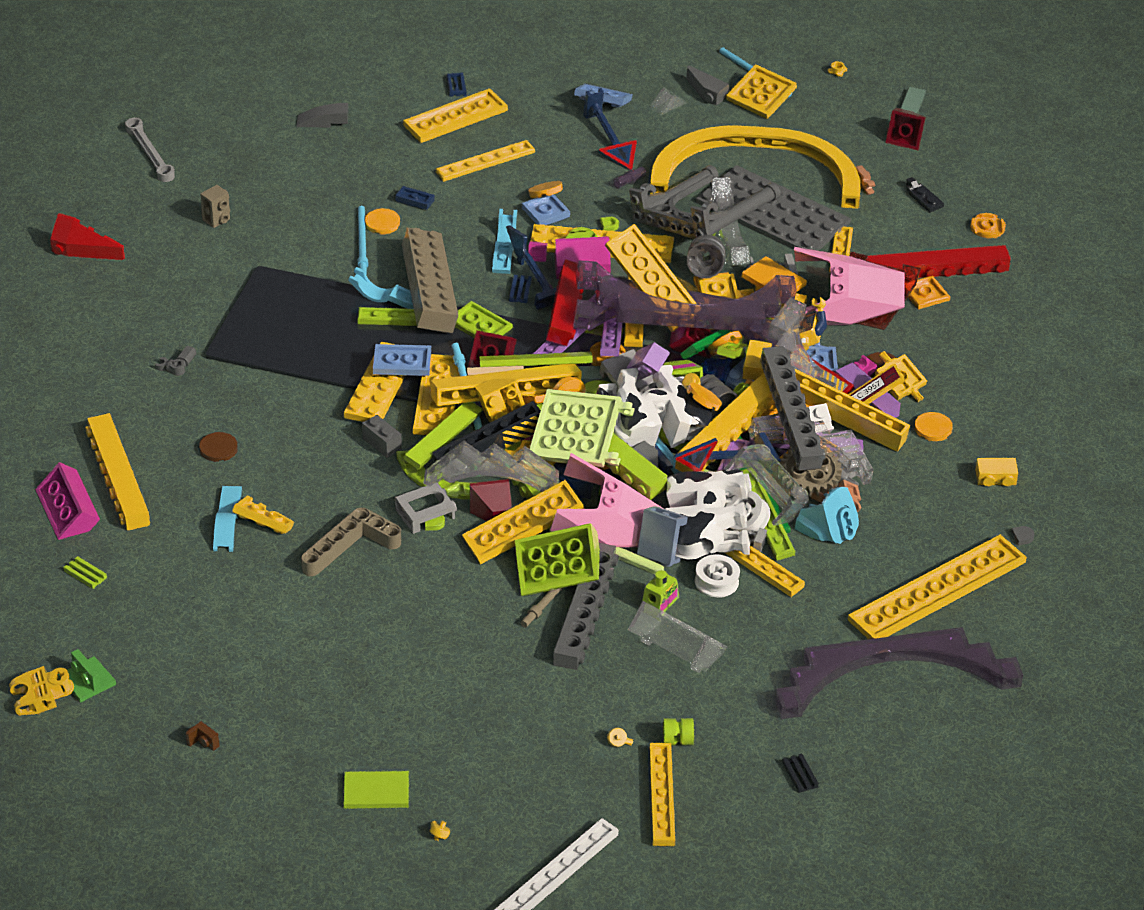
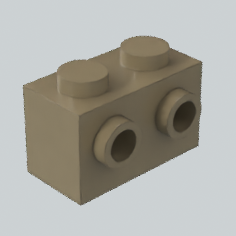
M215 185L200 193L203 221L215 228L230 220L229 194L225 189Z

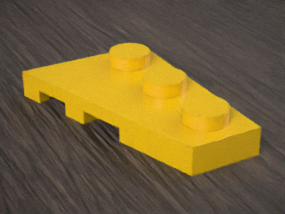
M248 495L233 507L232 512L238 514L240 518L256 521L257 525L268 526L280 534H286L292 529L294 521L276 511H267L266 505L253 503V498Z

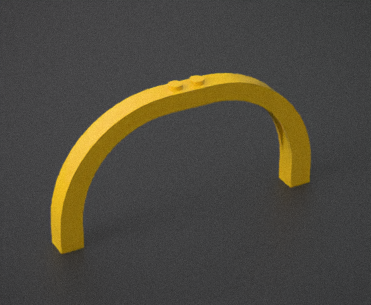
M717 126L697 130L674 140L666 146L656 158L652 168L651 185L655 186V193H664L668 190L669 179L674 169L683 160L700 151L724 146L790 150L812 157L828 167L837 177L841 186V208L859 209L860 178L852 161L831 143L819 137L790 129L754 126Z

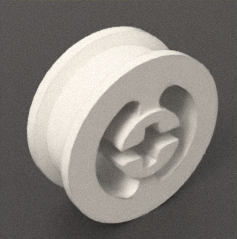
M748 491L747 499L734 495L732 502L727 503L725 507L736 506L744 502L747 512V526L742 528L735 525L730 528L733 531L741 532L742 530H747V532L752 531L756 534L759 528L764 529L770 518L768 504L753 491Z
M706 556L697 563L695 585L701 593L707 596L726 597L734 593L738 588L740 568L733 559L727 556Z

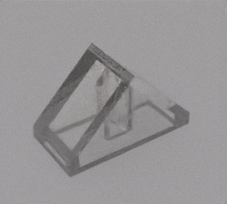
M663 87L650 105V108L661 116L686 104V101Z

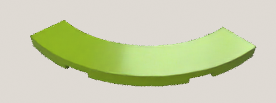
M410 450L396 452L397 460L402 470L419 486L425 487L438 482L441 488L446 490L448 497L470 499V483L445 481L443 477L433 472H428L424 466L417 469L405 461L404 456Z

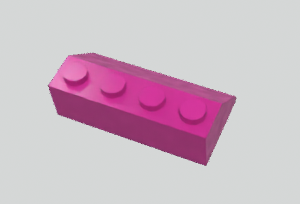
M59 462L35 489L58 540L89 532L100 520L78 471Z

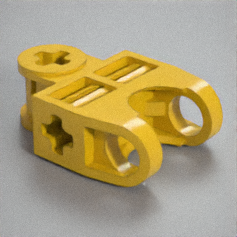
M44 666L14 678L9 684L10 692L13 695L25 694L15 703V712L18 715H31L57 707L55 699L68 696L74 690V684L69 679L68 671L65 668H56L46 672ZM19 684L24 685V686H22V687H20V688H17V689L14 688L16 685H19ZM29 705L26 709H19L22 706Z

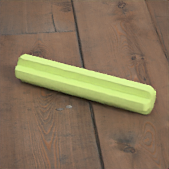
M616 547V554L619 555V560L654 575L657 571L664 570V566L623 548Z

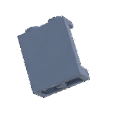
M657 506L644 509L637 554L651 561H659L663 566L669 567L679 563L680 557L675 556L680 526L687 524L688 517Z

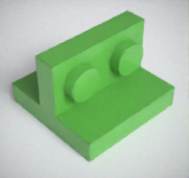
M79 649L71 652V668L67 669L69 679L74 684L72 694L80 703L116 685V680L95 656L87 660Z

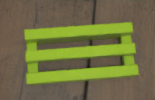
M78 556L75 558V562L71 561L69 566L65 565L63 567L64 572L92 589L107 578L106 573Z

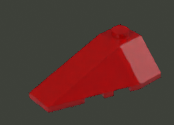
M61 213L57 215L50 238L51 250L55 254L69 257L125 259L124 245L106 235L101 236L94 232V228L91 226L85 227L75 217Z

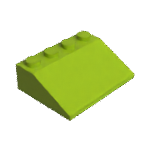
M591 523L515 540L521 596L599 580L600 548L598 533Z

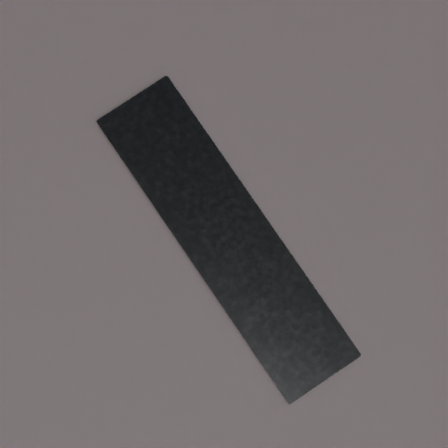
M257 266L208 348L206 357L356 389L374 356L375 344L385 342L395 345L431 346V354L454 356L451 345L458 343L461 354L464 355L466 361L464 365L467 372V368H473L469 367L475 338L454 327L453 333L408 325L358 324L359 307L407 308L391 301L380 303L371 301L364 297L352 284ZM496 314L513 324V328L503 335L516 339L513 355L533 354L547 341L549 325ZM583 332L562 353L590 352L592 345L602 341V336ZM621 340L620 345H622L623 347L624 340ZM624 347V349H625L626 352H627V351H630V350H633V349L635 350V352H637V350L643 348V347ZM665 349L670 352L665 362L690 360L703 367V376L714 375L721 382L722 378L737 365V363L698 355L683 359L680 355L682 352ZM591 363L576 364L577 367L594 366ZM543 365L524 366V369L543 367ZM406 375L394 398L418 402L422 376ZM475 401L476 405L482 408L480 401ZM463 403L456 404V409ZM482 411L480 416L486 417L484 411ZM755 420L752 425L753 427L777 429L759 420ZM749 431L740 435L743 440L749 441ZM664 443L672 453L677 454L679 450L671 448V446ZM774 447L779 457L788 451V449ZM716 459L709 465L719 466L722 459ZM753 459L759 471L761 472V470H763L764 468L761 465L760 461L758 459Z

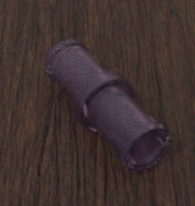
M639 167L633 171H627L624 175L613 180L614 186L619 189L629 183L633 184L636 180L646 177V174H644L646 170L644 167Z

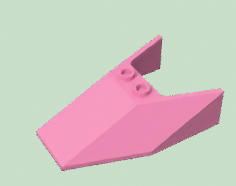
M794 247L795 261H826L831 265L830 298L825 301L826 306L823 308L826 314L827 325H851L904 308L903 272L850 256ZM811 305L793 311V316H800L815 311L817 308Z
M571 453L564 475L601 485L599 506L597 509H557L550 531L553 532L591 523L597 530L599 543L616 547H638L644 509L660 506L625 483Z

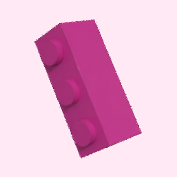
M609 237L555 239V270L557 279H559L565 259L584 264V272L587 273L586 278L610 277V252L605 247Z

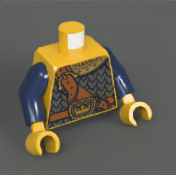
M821 297L818 305L815 298L812 299V304L817 310L786 319L784 323H782L783 316L779 310H777L779 313L777 318H774L773 314L770 313L771 319L777 323L776 328L781 340L788 345H792L795 350L807 351L809 346L819 343L821 335L827 328L826 314L823 311L826 302Z

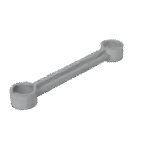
M139 118L128 119L125 122L126 132L135 136L157 169L158 180L162 182L172 181L175 178L174 167L164 163L144 133L142 120Z

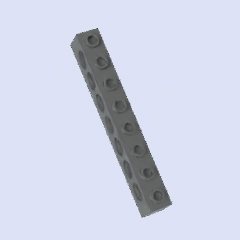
M785 346L762 348L760 363L798 470L820 469L822 461L825 460V450L821 448L820 437L815 432V423L811 421L810 409L805 404V395L801 393L800 382L795 377V368L791 366L790 354H787Z
M599 543V580L577 585L554 650V666L578 670L579 664L584 663V649H589V635L594 634V621L599 620V607L604 605L605 596L603 594L608 593L610 584L608 580L613 579V566L618 564L619 555L616 554V546Z

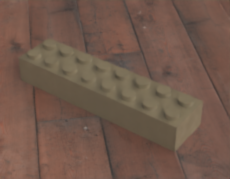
M407 227L402 242V249L417 327L453 333L458 318V310L442 233Z

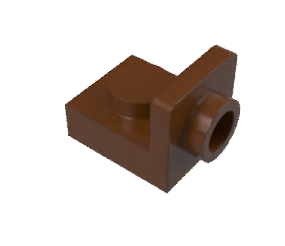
M202 721L189 728L186 732V741L189 747L198 741L203 747H209L213 751L220 747L218 733Z

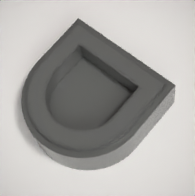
M1020 526L1012 528L1011 533L1018 545L1029 544L1034 540L1035 533L1030 527Z

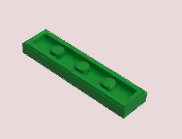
M727 326L692 344L680 355L683 359H688L707 349L714 341L732 331Z

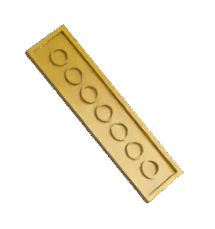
M534 224L530 241L548 243L547 252L555 253V239H565L570 231L575 228ZM591 229L598 237H609V241L622 233ZM643 234L665 263H671L674 237Z

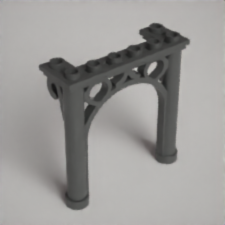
M708 165L701 172L664 193H655V186L645 183L640 189L630 188L629 194L633 217L636 221L695 239L701 235H713L769 201H775L781 196V191L777 184L771 182L760 191L726 210L717 211V204L710 201L705 202L701 208L690 207L691 213L677 209L675 204L680 199L708 183L718 180V171L714 166Z

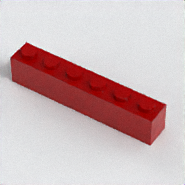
M567 259L563 262L548 327L547 341L567 346L569 340L574 339L575 328L578 322L576 317H578L582 293L585 284L582 283H585L587 273L584 272V264Z

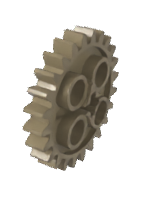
M825 448V460L822 461L820 469L798 470L792 450L788 449V454L784 453L780 461V478H783V484L788 483V489L794 487V493L800 490L802 496L807 492L809 497H811L812 493H815L818 497L819 492L825 494L827 490L838 486L842 474L841 463L838 462V457H833V452L827 453V448Z

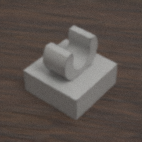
M759 528L757 534L752 531L748 532L750 546L759 552L762 551L765 544L767 530Z

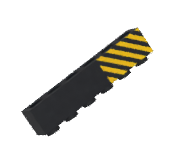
M532 401L432 452L436 468L444 479H447L533 435L541 410Z

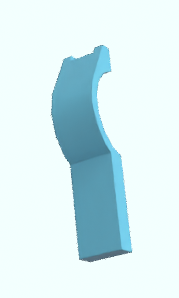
M503 209L499 210L497 242H495L492 273L510 274L513 246L506 226L510 225L516 229L517 210L513 211V215H503Z
M358 267L354 270L356 275L354 277L350 275L348 281L367 299L378 303L391 301L404 308L414 309L410 290L399 285L390 289L375 286L366 276L365 270Z
M222 486L219 511L215 518L213 551H217L219 546L229 547V552H233L235 522L238 519V514L232 511L234 505L241 500L242 486Z

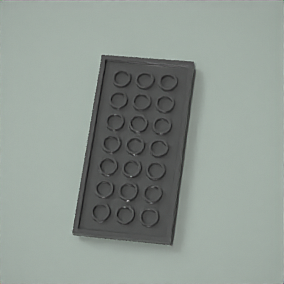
M736 165L696 198V203L703 205L705 202L710 201L717 204V211L726 210L760 191L772 181ZM778 185L781 191V196L778 199L769 201L736 221L792 249L798 247L819 251L834 238L836 232H841L842 227H846L851 223V218Z

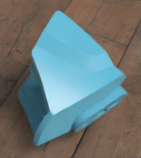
M847 487L831 488L829 493L824 494L825 499L822 504L815 505L810 503L809 507L800 510L796 519L795 530L820 541H831L841 544L846 539L851 540L855 536L859 525L857 510Z

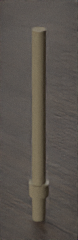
M562 588L550 590L537 605H533L528 610V615L521 621V625L526 628L534 619H538L542 614V610Z

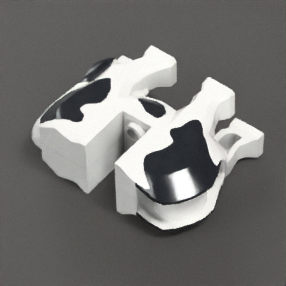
M663 365L657 373L653 374L652 379L658 388L647 390L644 393L638 392L635 386L639 373L637 368L622 369L617 380L620 386L618 392L616 383L600 384L598 386L596 394L621 397L622 402L632 403V408H634L633 416L619 413L614 428V434L632 448L643 441L655 447L661 426L671 448H674L681 443L690 442L711 422L712 409L702 406L693 399L692 393H687V389L682 385L684 377H673L672 365Z
M725 469L710 472L686 471L668 477L667 498L670 508H666V510L688 517L687 524L680 526L675 556L680 557L682 560L691 561L715 553H727L734 550H739L744 555H750V541L747 530H742L741 532L725 530L735 525L742 528L747 526V512L744 502L736 506L724 507L725 503L732 502V498L729 497L733 495L747 499L748 491L752 489L749 473L743 474V471L738 469Z

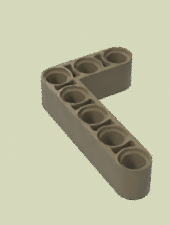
M357 508L302 555V571L307 576L319 574L363 535L388 549H397L401 545V528L369 509Z

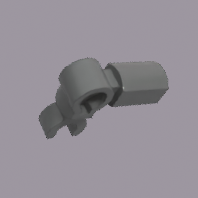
M186 346L177 359H170L169 361L165 357H160V363L162 364L156 363L155 367L159 371L167 370V372L176 376L183 375L185 367L196 356V350L194 347Z

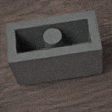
M375 415L362 423L363 439L386 458L402 450L401 433L381 417Z

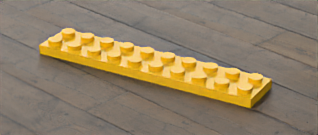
M998 535L848 615V621L875 644L1026 563L1027 557L1002 535Z

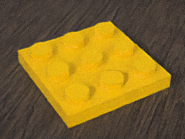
M755 64L726 95L728 101L768 119L797 88L795 82Z

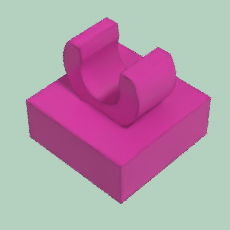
M529 242L528 253L534 261L546 262L548 243Z
M862 355L858 362H854L868 376H871L878 369L877 365L865 355Z

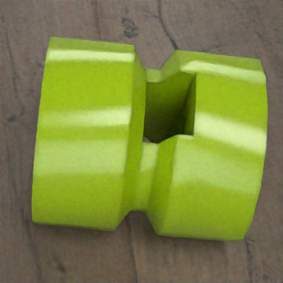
M663 718V742L671 743V746L676 745L678 742L681 745H694L693 718H681L680 721H677L675 718Z

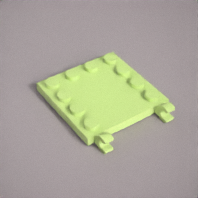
M547 389L529 449V459L568 463L572 453L593 466L604 467L605 462L612 466H619L621 460L618 458L619 454L617 452H608L618 414L622 413L626 416H633L634 408H632V403L622 402L621 397Z

